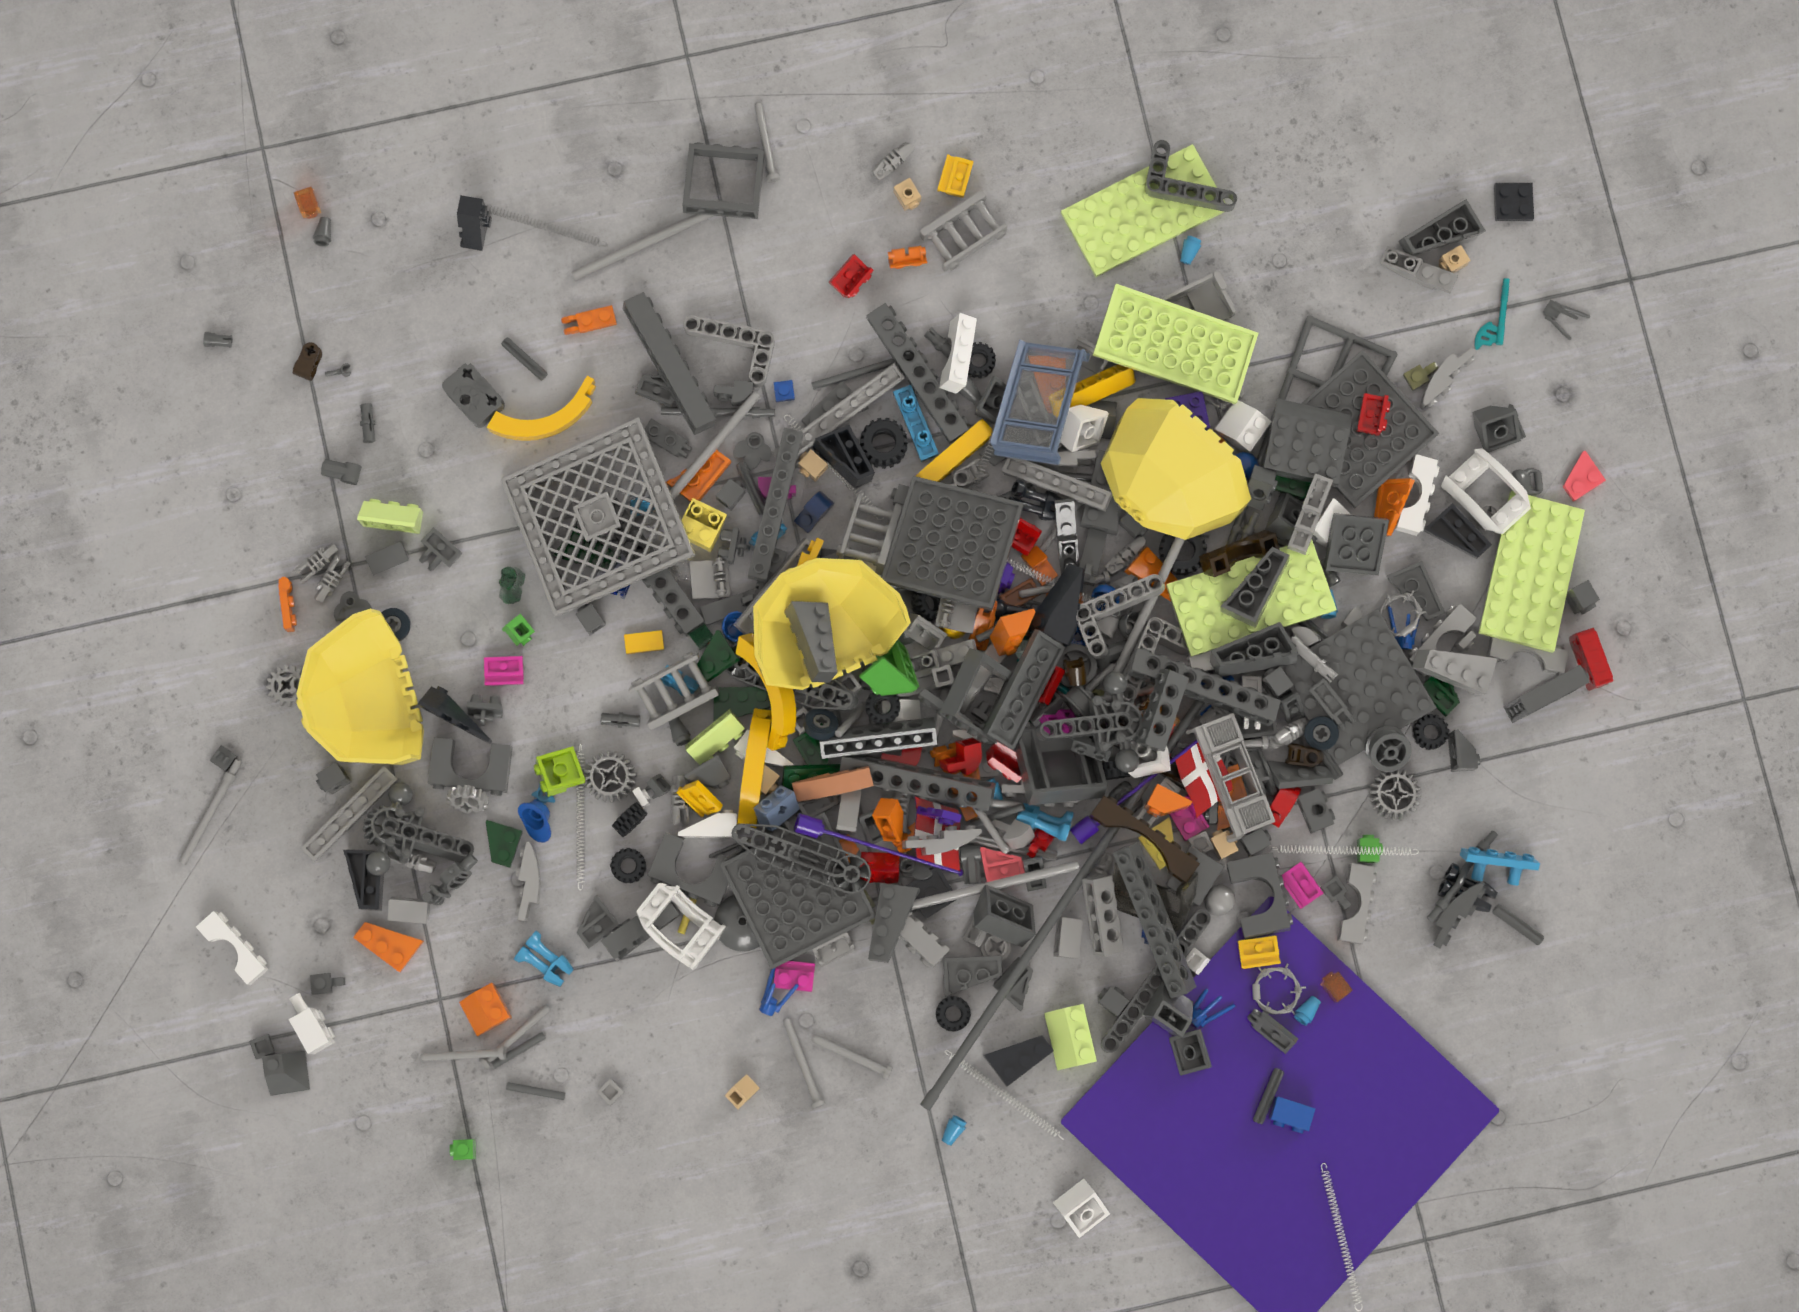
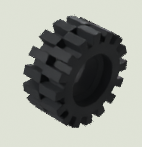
M974 342L972 345L968 375H972V378L978 377L980 379L982 376L987 377L995 367L996 355L992 347H988V344L985 343L984 345L982 342L976 344ZM973 355H984L986 363L981 367L974 366L971 362Z
M914 592L915 594L912 595V599L915 600L911 601V605L915 606L912 608L913 611H917L915 614L921 615L927 621L936 619L941 598ZM926 596L932 598L934 602L933 610L926 606Z
M874 692L870 693L866 700L868 717L873 722L882 725L893 722L900 712L899 697L896 694L881 696L880 694L876 695ZM886 699L890 702L891 708L887 713L882 714L876 710L875 705L878 700Z
M1433 714L1421 717L1414 724L1415 727L1412 731L1414 732L1413 739H1416V744H1420V747L1426 748V750H1434L1445 744L1450 732L1447 728L1448 723L1444 722L1445 719ZM1427 725H1434L1437 728L1438 735L1435 739H1428L1424 735V728Z
M1115 761L1102 763L1106 780L1131 776L1129 773L1120 771Z
M635 802L616 819L612 827L624 837L635 829L648 813L638 802Z
M620 849L611 859V872L617 880L631 884L639 881L644 876L646 861L643 855L636 849ZM631 858L635 861L636 868L633 872L625 873L622 871L621 863L624 859Z
M949 996L938 1004L936 1019L945 1030L959 1031L969 1023L971 1010L968 1003L961 997ZM951 1006L958 1007L961 1012L959 1020L954 1022L949 1021L945 1014L947 1008Z

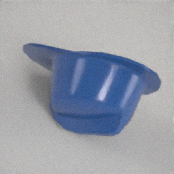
M538 798L530 803L520 804L518 814L529 836L537 842H547L551 837V828L548 823L550 817L548 807L540 802Z

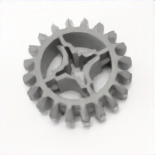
M606 751L607 757H604L602 752H600L599 756L601 759L598 760L595 756L592 757L595 761L594 765L591 762L587 763L591 770H584L585 773L590 774V776H585V781H590V783H587L585 786L586 788L593 787L589 793L592 795L597 792L595 795L597 800L602 795L603 802H606L607 797H609L610 802L613 803L615 796L618 801H621L620 794L627 797L628 795L625 790L627 789L631 792L633 790L629 784H636V781L630 779V777H636V773H630L635 767L634 765L627 766L631 762L630 759L623 762L624 754L617 758V751H614L613 757L610 751ZM605 762H615L609 769L599 767ZM621 765L626 773L625 782L617 777ZM595 772L603 777L600 788L595 784ZM614 772L613 776L617 781L612 779L606 781L607 777H605L604 773L611 774ZM612 784L621 787L614 792H605L606 788L608 789Z
M1399 770L1394 771V774L1393 772H1387V775L1381 772V778L1377 776L1374 778L1378 784L1371 783L1370 785L1375 789L1369 791L1370 795H1375V797L1370 799V802L1376 801L1377 803L1373 806V809L1379 807V815L1386 812L1384 815L1385 819L1391 814L1393 821L1396 820L1397 815L1400 820H1403L1404 814L1406 817H1410V811L1416 812V808L1413 805H1420V802L1415 799L1422 797L1421 794H1416L1417 791L1421 790V787L1415 788L1414 785L1418 783V780L1412 782L1410 779L1413 775L1410 774L1406 777V770H1403L1401 775ZM1393 779L1390 790H1381L1385 781ZM1399 780L1406 784L1410 793L1402 790ZM1396 790V793L1399 794V795H1401V796H1398V797L1395 799V796H1394V795H1391V794H1389V793H1392V792H1394V791ZM1381 796L1389 799L1391 808L1384 804ZM1401 799H1410L1404 809L1397 810Z

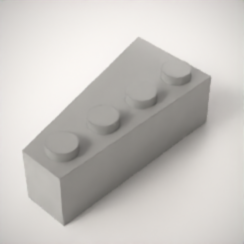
M1417 650L1412 668L1469 693L1487 694L1498 658L1437 650Z
M909 912L905 921L906 924L898 939L901 940L903 938L908 943L906 947L913 954L917 952L921 956L919 960L927 968L929 966L934 968L950 949L946 945L943 946L939 938L931 931L929 932L927 927Z

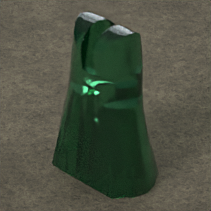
M505 567L500 573L502 576L499 579L501 587L499 598L506 604H514L520 601L522 591L519 586L524 584L525 573L517 567Z

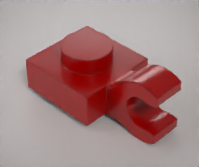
M1037 828L1034 832L1035 837L1030 842L1031 845L1027 856L1034 858L1039 850L1045 852L1055 837Z

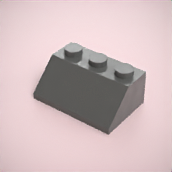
M988 885L983 887L973 912L974 927L1023 947L1036 935L1033 905Z

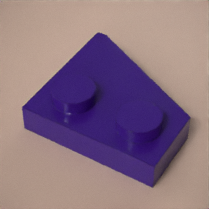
M918 806L916 814L937 819L938 824L946 826L959 823L962 816L961 814L943 809L924 808Z

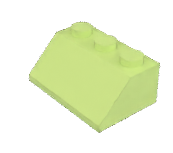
M370 499L369 501H363L357 520L363 527L420 534L423 511L415 504L400 506L398 502L389 501L388 504H384L380 500Z
M729 709L685 745V749L701 765L713 758V754L718 750L720 753L729 746L728 742L733 738L734 740L740 738L744 734L743 730L745 727Z
M1084 1004L1044 1013L1051 1046L1054 1050L1053 1054L1057 1070L1097 1062Z

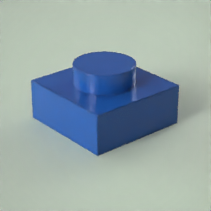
M792 380L773 382L776 402L795 400Z

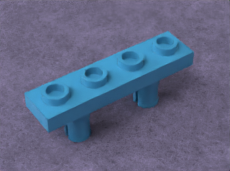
M911 385L893 391L921 462L938 456V450Z
M1476 847L1461 848L1460 856L1466 862H1474L1471 878L1476 881H1483L1485 868L1488 864L1511 867L1507 883L1515 886L1519 885L1522 870L1539 871L1540 863L1530 854L1520 856L1510 851H1505L1504 854L1498 853V851L1493 849L1481 851Z

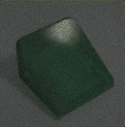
M703 624L690 633L689 636L698 649L701 650L709 644L713 634Z

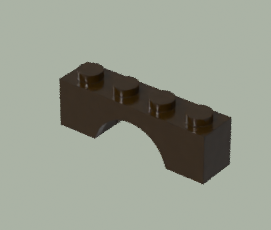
M1263 530L1203 554L1199 558L1203 573L1211 577H1217L1231 571L1230 568L1237 561L1253 556L1255 558L1264 557L1272 547L1280 549L1276 533Z

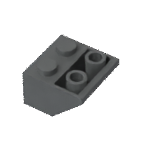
M1162 981L1143 1015L1170 1034L1183 1037L1192 1022L1193 1001L1184 995L1170 998L1166 985Z

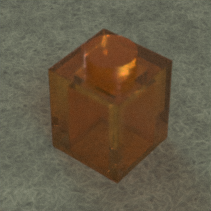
M312 187L293 192L303 218H314L318 213H321Z
M1332 971L1322 978L1324 982L1320 984L1335 1003L1353 991L1339 972L1334 974Z

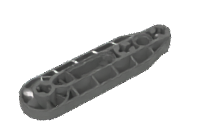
M737 643L734 644V645L731 647V648L733 649V651L735 652V654H736ZM737 655L739 661L726 669L729 675L739 681L766 690L765 687L758 685L761 677L747 661L746 664L742 663L743 658ZM837 678L832 680L830 684L824 683L817 686L820 688L819 691L813 690L810 686L804 690L793 689V692L798 691L806 694L805 703L795 699V702L814 709L852 710L858 704L856 694ZM838 683L844 689L836 687V684ZM832 689L833 696L828 699L827 691ZM812 697L824 701L823 707L810 705ZM840 697H846L850 702L847 703L844 700H840ZM829 704H832V705H835V706H838V707H828V706H829Z
M737 824L732 829L731 834L734 841L758 860L768 865L850 894L862 891L870 881L871 872L869 865L863 858L776 825ZM750 826L763 827V829L759 831ZM765 827H775L783 830L781 837L778 838L765 833ZM741 828H744V832L749 835L750 831H753L751 843L746 842L748 840L747 837L743 836L739 839L736 830L740 831ZM784 832L800 836L799 845L783 840ZM756 835L764 836L765 843L762 846H757L754 843ZM768 838L773 839L771 841L773 844L781 842L783 850H779L776 853L774 852V847L769 846V850L765 849L768 844ZM803 838L819 843L817 852L802 847ZM743 844L755 848L754 853L750 851L747 847H745ZM821 845L838 850L836 857L832 858L819 853ZM757 849L774 855L771 863L759 858L756 855ZM804 850L828 860L824 863L817 858L800 853V851ZM840 852L848 854L837 860ZM798 856L800 859L810 861L816 865L821 864L825 868L822 870L797 860ZM775 857L791 861L790 869L774 865ZM831 861L836 862L832 873L827 872ZM796 863L810 868L808 877L791 871L793 864ZM854 869V873H857L856 878L852 877L849 880L847 878L848 875L846 876V871ZM812 870L829 875L826 883L810 878ZM830 877H832L836 887L828 885ZM860 877L866 878V879H868V880H867V881L862 880V879H860ZM844 879L845 881L838 886V883ZM852 883H854L855 891L852 889Z

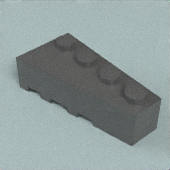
M1467 199L1403 237L1398 242L1405 253L1417 255L1478 236L1486 230Z
M1099 450L1090 485L1111 492L1100 464L1106 451ZM1112 496L1106 512L1085 504L1080 527L1096 529L1117 536L1118 503L1115 502L1114 497Z
M1272 547L1251 573L1245 577L1238 588L1232 592L1231 596L1220 606L1221 612L1256 628L1289 562L1290 555Z
M791 601L784 613L786 618H789L792 633H795L798 641L797 646L804 656L803 661L811 682L830 683L837 674V665L828 603Z
M1278 622L1211 650L1210 663L1217 675L1223 677L1297 664L1298 651L1281 622Z
M671 902L653 923L659 931L680 916ZM638 916L631 920H625L620 924V928L610 931L601 940L617 962L651 937L644 930Z

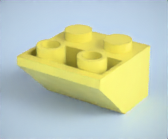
M692 498L682 518V523L690 542L711 552L721 533L727 514Z

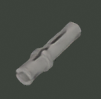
M1295 635L1291 641L1298 654L1314 668L1315 672L1318 671L1331 683L1338 673L1326 664V660L1319 658Z

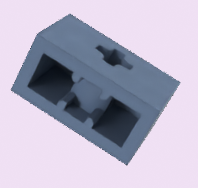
M783 786L778 787L754 807L760 825L780 826L800 809L794 791ZM765 827L770 831H774L776 829L775 827Z

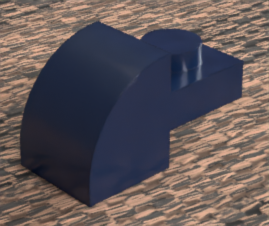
M819 491L805 504L804 509L794 522L805 532L810 533L835 503L823 492Z

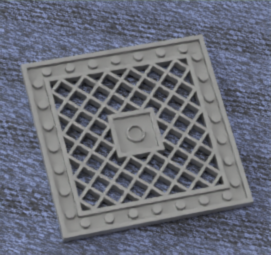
M639 417L501 479L555 617L696 556ZM622 449L629 452L626 461L619 459ZM616 450L614 456L608 454ZM633 456L635 457L637 465L631 463ZM605 457L612 460L609 469L601 466ZM599 458L597 464L590 462ZM617 462L624 464L621 473L613 471ZM587 465L595 467L591 476L584 474ZM581 466L579 472L573 470V469H575V468ZM629 466L636 469L633 478L625 475ZM599 470L607 472L603 481L596 479ZM570 472L577 475L574 484L567 482ZM640 472L644 482L637 480ZM564 473L562 480L556 478L557 476ZM611 474L619 477L615 486L608 483ZM582 477L589 479L586 489L579 486ZM623 479L631 481L628 490L620 488ZM553 480L560 483L557 492L549 489ZM547 481L545 487L539 485ZM594 482L602 484L598 493L591 491ZM636 483L643 486L640 495L632 492ZM565 485L572 487L569 496L561 494ZM606 486L614 489L611 497L608 492L604 493ZM536 488L543 490L540 499L532 497ZM577 490L584 492L581 501L573 499ZM647 490L649 492L651 499L644 497ZM618 491L626 494L622 503L615 500ZM547 493L555 495L551 504L544 502ZM589 494L596 496L594 498L587 500ZM630 496L638 498L635 507L627 505ZM560 497L567 500L563 509L556 506ZM531 500L537 502L535 510L533 508ZM642 501L650 503L647 512L639 510ZM571 502L578 504L573 506L575 513L568 511ZM614 504L620 506L618 514L616 512ZM542 505L550 507L546 517L539 514ZM654 507L658 517L651 514ZM625 508L633 511L629 520L622 518ZM554 509L562 512L558 521L551 519ZM637 513L645 515L641 525L634 522ZM566 514L574 517L570 526L563 524ZM649 517L657 520L654 529L646 527ZM538 518H541V519L544 520V522H543V524H542V527H541V525H540V523H539ZM577 521L579 522L581 530L575 528ZM620 521L627 523L624 532L618 531V529L622 528ZM549 522L556 524L553 534L545 531ZM661 524H662V527H663V529H664L665 534H664V533H661V532H658L659 527H660ZM632 525L639 528L636 537L629 535ZM561 527L568 529L565 539L557 536ZM644 530L651 532L648 542L641 539ZM573 531L580 534L577 543L570 541ZM614 533L622 535L618 545L611 542ZM544 534L551 537L549 543H547ZM606 534H609L606 540L600 538ZM656 535L664 537L661 546L653 544ZM584 538L587 542H591L589 548L582 546ZM626 538L634 540L631 550L623 547ZM556 539L563 541L559 551L552 548ZM597 541L605 543L601 553L594 550ZM639 542L646 545L643 554L635 552ZM568 544L575 546L572 555L564 553ZM609 545L617 548L613 557L605 555ZM651 547L658 549L652 553H649ZM580 548L587 551L584 560L576 558ZM621 550L629 553L625 562L618 560ZM551 552L558 554L555 561ZM592 553L599 555L596 565L588 562ZM633 555L640 557L634 561H631ZM562 556L570 559L566 568L559 566ZM604 558L611 560L608 570L600 567ZM574 561L582 563L578 573L571 570ZM616 563L622 564V566L614 569ZM586 566L594 568L591 577L583 575ZM558 569L565 571L562 579ZM599 570L605 572L604 574L597 576ZM569 573L577 576L573 585L565 583ZM581 578L588 580L582 584H579Z

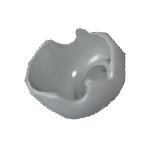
M1225 885L1214 886L1205 896V908L1210 914L1215 916L1226 915L1235 904V894Z

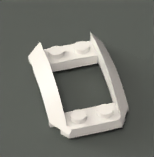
M1483 448L1474 449L1475 453L1449 477L1445 476L1441 488L1446 490L1485 531L1490 530L1495 531V533L1504 534L1531 509L1527 491ZM1488 468L1493 470L1516 493L1491 518L1464 491Z
M658 883L638 908L636 914L644 930L655 942L674 958L694 970L716 940H719L726 926L714 921L713 917L695 905L680 890L678 885L674 887ZM670 901L690 921L700 927L683 950L668 940L653 925Z

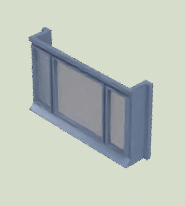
M1019 340L990 440L995 450L994 455L1055 465L1060 464L1061 457L1057 450L1082 361L1088 362L1090 354L1086 353L1085 349L1077 350L1027 343Z

